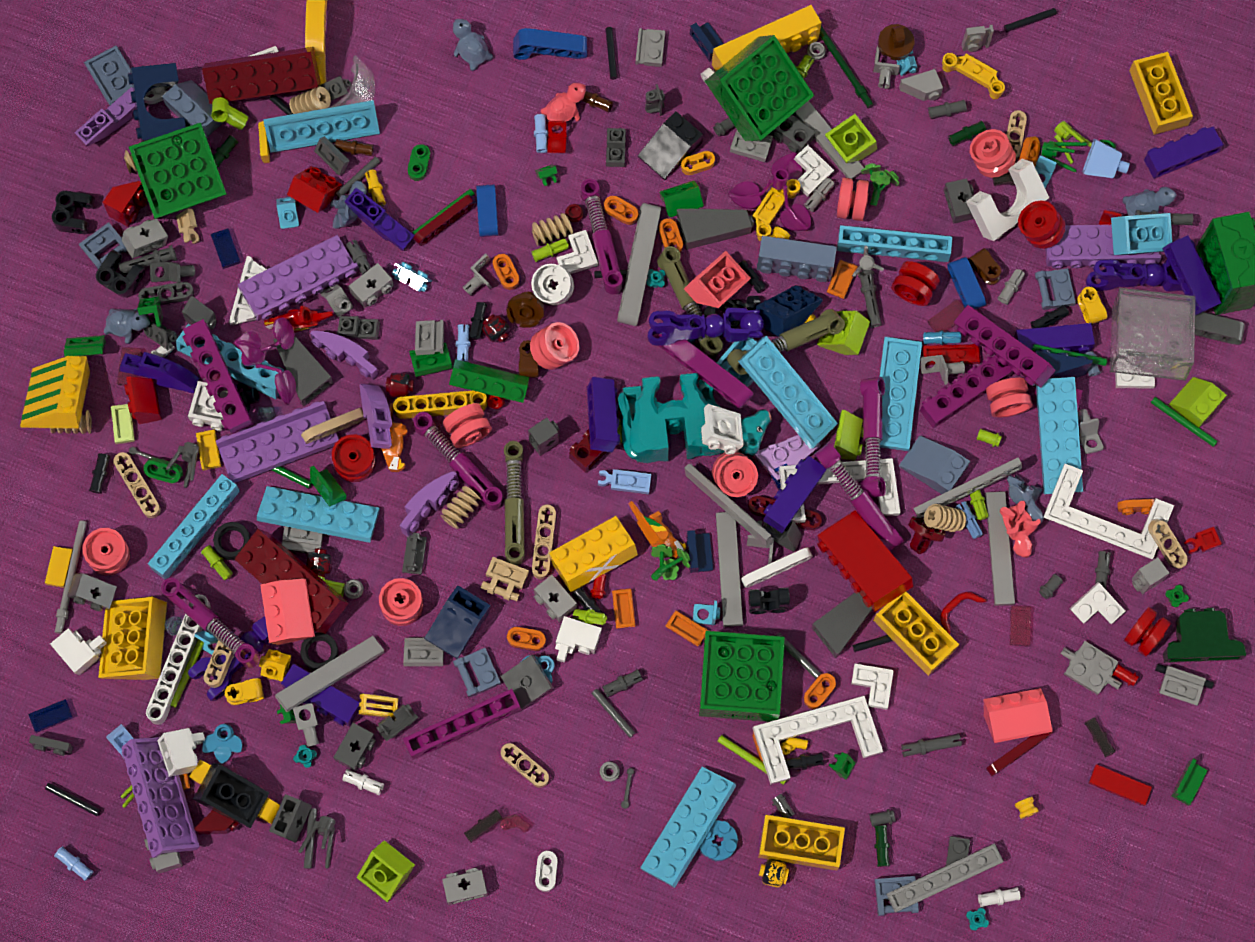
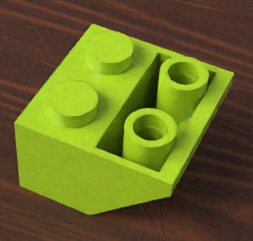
M835 311L844 320V329L838 334L829 333L820 337L817 345L843 355H858L870 321L858 311Z

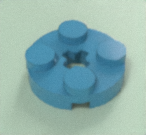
M716 820L700 845L699 850L705 857L713 861H724L730 858L736 850L738 843L737 833L728 822ZM714 836L723 838L721 846L712 843L715 839Z

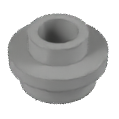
M814 42L808 46L807 54L812 57L811 59L820 60L824 57L826 50L820 42Z
M350 580L344 587L345 595L350 599L359 598L364 591L362 583L358 580ZM352 587L358 588L355 593L350 591Z
M606 762L600 768V776L607 782L615 781L619 776V767L613 762ZM612 769L613 774L607 775L606 770Z

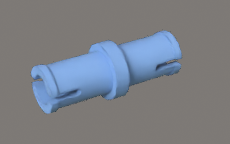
M544 114L534 116V137H536L537 153L547 152L548 131L546 130V115Z
M464 324L458 325V341H456L457 360L469 362L468 353L469 347H471V342L469 341L470 326L465 324L463 332Z
M63 846L54 855L55 858L67 866L69 871H74L84 881H87L94 872L83 864L78 856H73Z

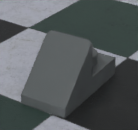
M793 520L783 533L765 523L763 528L771 534V538H774L776 543L795 552L802 535Z

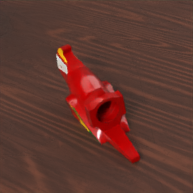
M300 306V309H292L288 313L264 320V325L268 329H273V324L278 318H287L293 327L294 333L316 326L317 322L333 316V312L317 313V311L310 310L306 306Z

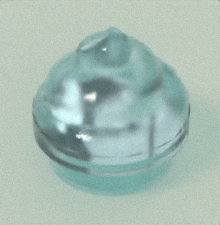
M258 407L256 415L261 422H267L274 419L276 412L274 407Z
M173 616L165 621V629L168 634L172 636L177 635L183 621L180 617Z

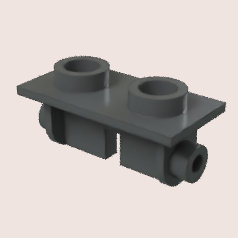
M339 76L319 85V87L327 89L331 100H334L348 93L347 89L351 86V82Z
M656 84L655 90L648 91L645 95V110L647 113L659 112V115L662 116L665 97L663 90H659L658 84Z
M156 320L150 321V325L144 328L145 335L165 349H168V343L177 340L176 332L167 329L162 324L161 327H157Z
M413 533L410 537H407L402 573L422 575L427 537H422L419 533Z
M403 704L393 712L396 717L394 720L388 716L378 723L379 726L376 729L386 741L394 738L401 730L410 726L418 718L409 704Z

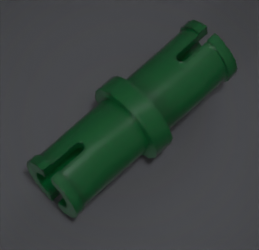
M981 120L969 127H962V130L948 135L950 144L955 146L965 140H971L972 137L986 131L985 124Z
M231 135L228 136L221 147H217L216 153L213 155L217 168L225 159L229 158V153L239 143Z
M887 825L874 826L876 838L874 849L877 851V867L890 866L888 851L890 843H888Z

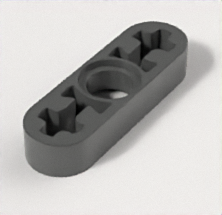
M180 282L144 288L138 295L140 300L144 299L146 294L155 297V292H157L160 304L164 305L188 301L191 296H194V289L190 283ZM183 288L188 290L186 295L182 293ZM174 289L177 290V297L175 295ZM165 290L172 292L171 296L167 299L161 297L162 292Z

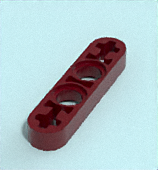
M470 195L464 196L420 229L413 239L420 246L426 244L475 206L476 201Z
M754 496L749 501V511L754 515L765 517L766 514L763 513L765 508L759 507L754 509L755 506L753 504L759 501L760 506L766 507V503L773 505L776 500ZM804 509L805 518L811 520L812 517H815V521L818 523L810 525V521L805 520L804 523H796L797 527L811 531L817 530L822 522L821 516L817 512Z
M1053 732L1030 736L989 765L986 770L991 776L996 775L1048 738Z

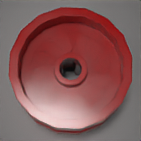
M1042 200L1034 201L1027 205L1019 215L1018 227L1034 247L1041 249L1050 248L1063 238L1065 221L1051 203Z
M913 261L903 262L899 270V276H896L891 288L903 300L918 306H926L929 304L933 295L932 292L936 290L940 279L928 267Z
M357 434L346 435L334 444L332 461L337 474L342 479L349 482H360L367 479L373 473L376 466V457L371 443L365 437Z
M1149 606L1123 640L1132 647L1141 638L1143 641L1138 647V652L1145 657L1153 648H1156L1171 624L1166 618L1161 617L1153 625L1152 622L1156 618L1157 612Z

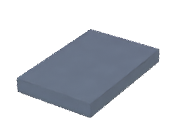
M117 45L84 62L109 106L128 89L133 88L132 84L129 85L128 73H130L131 69Z

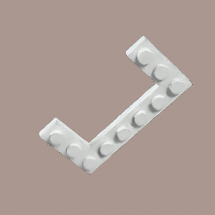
M880 459L881 469L879 471L885 481L886 493L884 496L877 497L879 509L884 516L900 515L893 459ZM865 460L841 462L844 464L843 466H846L845 469H848L847 472H850V475L854 477L856 482L866 478ZM796 465L779 467L782 490L787 486L785 481L789 475H794L797 472V469H795ZM827 468L818 484L838 483L839 480H836L835 474L832 475L833 472H830ZM804 504L792 519L795 523L805 522L806 520Z
M1064 463L1043 517L1153 559L1158 546L1150 535L1148 526L1154 519L1167 523L1174 505L1155 498L1143 530L1139 534L1069 507L1083 470ZM1157 525V530H1156V531L1159 532V533H1161V531H1160V529H1159L1161 526H1160V525Z
M865 696L754 726L752 729L770 785L791 778L779 741L851 721L863 758L881 754L883 749Z

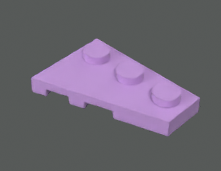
M796 435L788 438L786 441L758 450L757 454L753 456L778 482L780 480V466L797 465L801 459L805 460L808 455L813 454L821 445L818 443L814 448L810 449L801 437Z

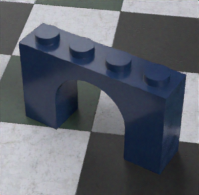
M176 63L131 67V71L128 73L129 85L132 84L133 91L130 92L131 102H135L136 110H133L134 121H138L139 128H136L137 139H141V142L186 127L184 117L158 119L147 111L144 104V97L150 90L178 84Z

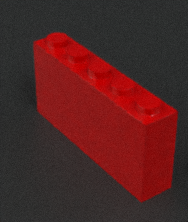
M856 510L817 535L819 542L817 545L821 552L827 553L831 564L840 569L841 576L851 582L854 592L856 594L860 593L864 604L868 608L871 607L875 612L913 587V580L910 574Z

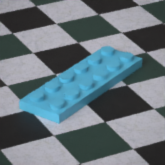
M374 100L263 119L271 153L317 145L319 139L324 136L330 142H335L336 139L347 140L380 134Z
M767 336L758 341L738 361L810 449L814 448L838 424Z
M884 337L879 375L885 383V394L882 396L883 440L879 444L882 448L909 451L922 342Z
M1075 377L1051 378L1047 380L1042 388L1036 385L1044 494L1053 493L1064 463L1082 470ZM1082 474L1075 492H1083Z
M267 486L257 514V521L370 543L379 515V508L347 501H341L329 507L321 496Z
M701 767L640 868L675 888L734 791L735 783Z

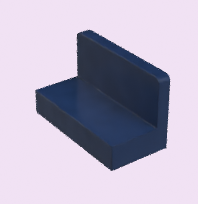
M708 22L700 27L697 23L690 26L691 37L708 61H712L713 48L722 45L723 42Z
M695 530L687 531L690 573L713 571L710 534H695Z

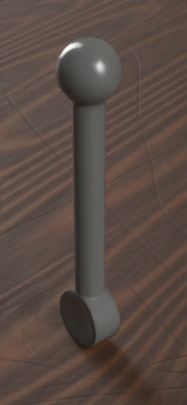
M135 447L129 449L131 455L137 454L148 459L156 458L137 451Z
M633 768L627 769L628 778L624 801L621 803L623 809L629 807L628 796L631 778L634 774Z

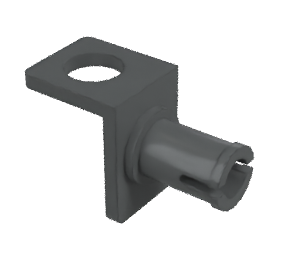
M174 262L150 264L151 282L172 281L180 283V277L195 276L194 265L180 266ZM157 267H163L164 275L162 277L155 275Z

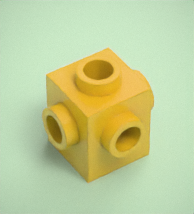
M269 649L265 656H261L259 667H261L260 675L269 679L283 681L289 671L291 655Z

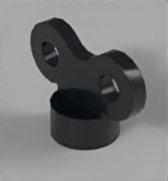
M748 296L746 300L731 299L735 304L747 307L748 310H756V305L760 304L758 296Z
M239 383L236 387L238 391L243 388V391L239 392L249 413L250 404L259 402V393L256 388L248 389L245 384Z

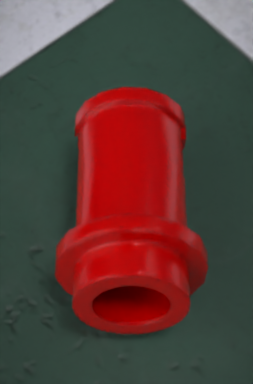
M602 574L594 579L593 589L590 590L593 598L602 599L606 594L604 588L607 575Z
M1120 665L1117 666L1113 673V676L1118 677L1128 683V686L1131 685L1133 687L1139 678L1136 672L1132 673Z

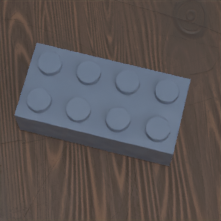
M762 236L757 270L765 274H770L771 272L779 273V275L785 277L793 275L800 279L813 278L819 282L831 281L837 247Z

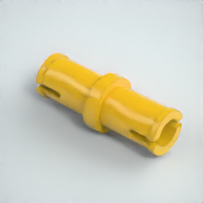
M368 170V172H365L369 185L368 192L372 195L373 201L383 207L382 204L385 205L386 201L382 193V184L379 183L376 170Z

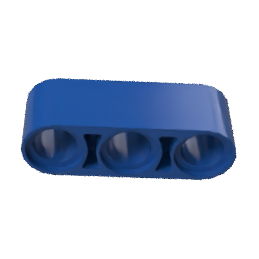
M495 184L476 185L479 236H498Z
M964 257L948 263L949 274L964 308L967 305L973 309L985 306V297L968 259Z

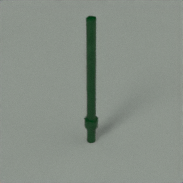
M821 25L819 34L821 39L855 88L858 98L862 99L867 108H871L874 104L867 95L868 91L864 85L861 86Z

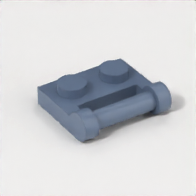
M109 222L79 243L80 248L97 269L100 268L109 253L99 260L96 256L117 242L119 245L113 250L119 253L128 251L122 242L121 236Z
M1068 268L1035 273L1043 302L1041 305L1043 310L1059 308L1061 305L1065 307L1075 305L1076 302ZM1046 279H1050L1054 301H1051L1049 298Z
M486 648L453 661L467 688L466 693L468 697H473L501 685ZM465 664H471L480 686L474 687Z
M915 876L874 880L878 916H884L886 913H895L891 905H884L883 900L888 899L886 894L915 881ZM918 903L898 912L918 913Z

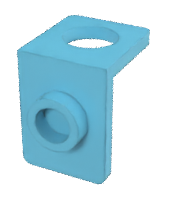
M1039 156L1035 169L1038 174L1044 175L1045 181L1043 185L1046 188L1057 163Z
M291 197L276 199L280 228L299 226L295 199Z
M714 600V605L694 604L693 621L697 624L715 625L716 619L720 618V607H717V601ZM701 609H705L709 613L708 618L705 620H701L697 616L698 611Z
M201 631L195 633L194 636L204 642L203 650L212 655L214 650L209 645L217 643L218 639L210 632Z

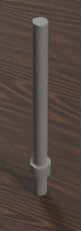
M79 521L61 605L60 609H57L56 614L57 623L54 633L62 634L65 620L68 619L70 597H67L74 574H76L87 524L85 521Z

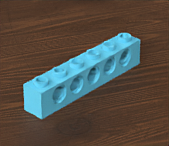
M840 225L837 251L863 254L864 247L868 246V254L948 262L951 256L952 237Z
M182 331L176 340L177 350L191 357L192 348L186 345L182 337L185 333ZM212 334L232 378L277 399L279 393L275 385V375L278 372L256 368L255 365L245 366L242 363V352L240 349L236 348L232 343H226ZM205 340L199 341L198 343H203V344H201V345H198V344H197V347L200 348V347L204 346ZM213 357L206 358L205 364H210ZM266 360L261 363L262 365L274 367Z
M221 474L148 562L151 570L165 580L171 576L238 495L240 490L234 482Z

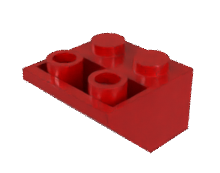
M310 166L293 177L287 195L319 213L327 208L342 184L334 177L322 173L319 168Z
M135 181L112 187L102 203L109 217L128 227L131 222L133 223L136 220L138 211L146 205L148 199L142 183Z
M126 377L127 384H124L126 395H128L130 400L128 402V409L132 413L133 419H136L139 425L162 420L153 379Z

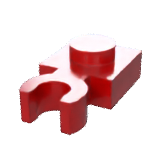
M1214 527L1195 534L1196 539L1189 538L1184 542V545L1192 544L1194 546V549L1188 551L1189 554H1194L1198 548L1205 552L1222 544Z

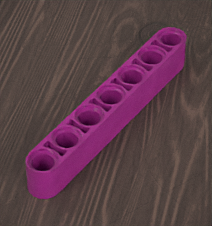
M662 334L653 335V337L660 338L662 336ZM678 340L670 345L659 346L691 372L698 373L700 379L738 408H741L754 395L746 385L687 340Z

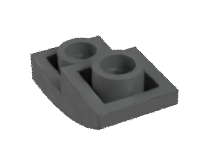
M607 128L606 167H625L626 129Z
M340 316L337 334L351 338L378 340L380 321L378 319H359L358 316Z

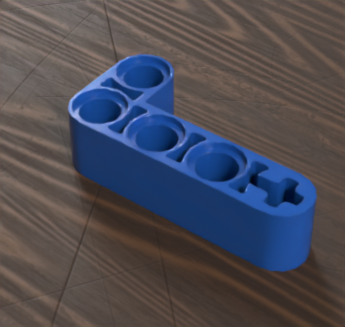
M523 28L513 38V57L518 60H525L532 53L583 59L587 57V37Z

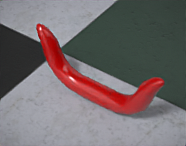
M963 592L955 596L943 608L940 615L944 630L950 635V625L947 620L948 614L961 601L970 599L978 603H984L987 600L972 592Z

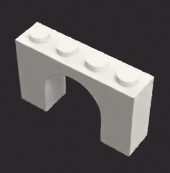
M1020 159L1008 169L1016 185L1017 195L1014 204L1007 211L999 213L991 195L981 191L966 201L984 238L992 241L1001 238L1002 234L1007 230L1015 227L1021 211L1027 205L1034 201H1046L1049 198L1033 162Z

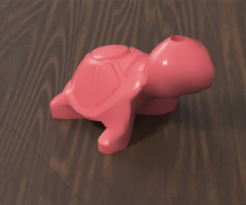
M572 83L568 86L567 93H557L556 97L546 107L541 109V114L546 115L549 121L567 122L574 117L576 122H578L580 117L575 103L584 98L586 92L585 85ZM553 126V129L558 130L560 126Z
M1020 501L1016 506L1002 507L1000 513L1003 517L1007 534L1012 540H1015L1013 550L1017 555L1028 558L1031 555L1033 546L1028 536L1039 526L1041 521L1040 519L1032 521L1031 516L1025 511V502Z

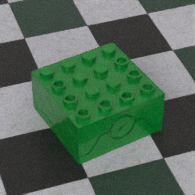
M775 35L757 37L705 80V83L745 141H761L814 96Z
M201 122L129 146L154 219L227 195Z
M1250 212L1213 218L1198 242L1196 249L1198 256L1203 260L1206 272L1211 276L1214 289L1220 295L1221 304L1213 307L1215 315L1251 309L1255 304L1254 218H1251Z
M706 631L703 649L699 716L765 722L778 720L780 716L785 637Z

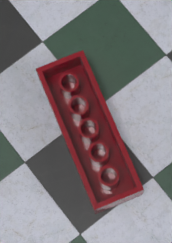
M314 47L205 63L202 67L210 104L219 97L225 98L228 101L313 89L319 87L321 83Z
M257 529L234 559L262 584L279 580L306 579L313 628L316 632L325 634L349 604L267 531Z

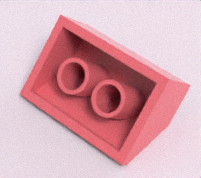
M725 251L695 277L684 290L696 303L719 308L751 278Z
M306 579L279 580L260 585L269 643L281 645L315 637Z
M1041 688L983 699L984 718L994 743L1052 732L1047 701Z

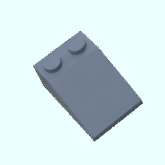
M919 436L899 467L940 494H944L954 488L967 469L970 460L950 448Z

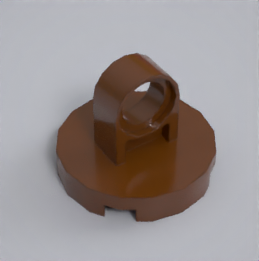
M900 24L886 26L880 32L877 41L881 54L891 57V60H902L908 57L915 44L912 32Z
M522 292L509 300L506 309L507 317L511 323L520 324L519 327L530 328L539 324V321L543 318L544 305L532 292Z

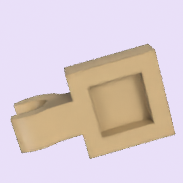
M187 208L176 216L179 233L184 234L183 239L185 243L192 239V243L195 244L199 241V236L194 231V228L197 227L194 210Z

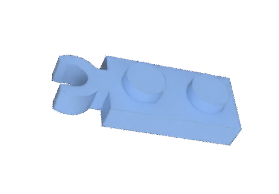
M613 469V475H611L607 471H599L600 476L606 477L604 481L598 480L599 486L611 484V490L649 494L651 474Z

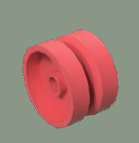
M986 130L978 134L970 145V155L979 172L986 177L994 178L1006 174L1016 161L1015 151L1007 135L1000 130Z
M842 178L836 218L846 219L850 208H852V219L863 221L868 203L869 181L858 180L856 189L853 191V180Z
M556 322L541 329L532 336L530 351L538 365L545 369L553 370L572 361L577 356L579 340L570 326L565 323Z
M1024 378L1001 380L986 388L987 398L989 401H992L990 410L993 417L1014 416L1032 408L1031 396L1026 394L1029 390L1028 384Z
M479 403L463 406L443 420L446 431L452 433L450 439L455 448L472 445L491 432L492 427L487 418H483L484 412Z
M739 451L731 455L724 452L717 457L712 468L714 482L723 493L729 496H745L757 484L758 472L756 466L748 456Z
M99 528L92 531L83 543L85 560L98 574L104 576L115 575L121 572L128 564L130 549L122 535L116 530Z
M397 578L387 582L381 589L379 605L385 619L391 624L406 626L415 622L421 616L423 598L415 583L405 578Z

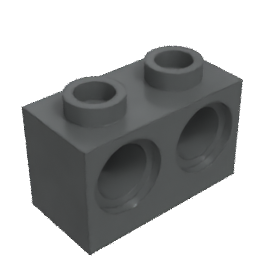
M791 115L776 127L771 134L775 140L786 144L790 151L799 154L814 140L815 131ZM787 127L789 130L783 131L781 128ZM795 138H802L804 141L799 142Z

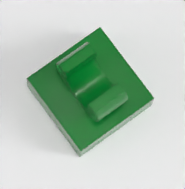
M552 164L535 170L537 177L542 179L544 186H547L546 179L548 177L552 178L553 183L557 182L554 174L558 173L555 165Z
M280 704L281 709L277 711V714H283L284 717L280 724L296 723L293 709L286 712Z
M842 752L841 755L835 754L834 757L837 762L835 765L830 763L829 766L839 777L847 780L855 765V761L846 753Z

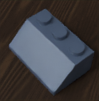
M192 80L175 84L162 96L165 105L178 118L184 117L187 126L201 122L206 138L224 123L212 119V104L209 103L208 95Z

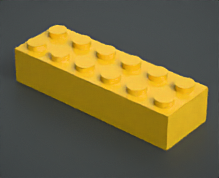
M809 5L713 48L712 66L716 72L759 36L775 35L786 53L796 52L802 46L810 45L819 39L822 22L812 5Z

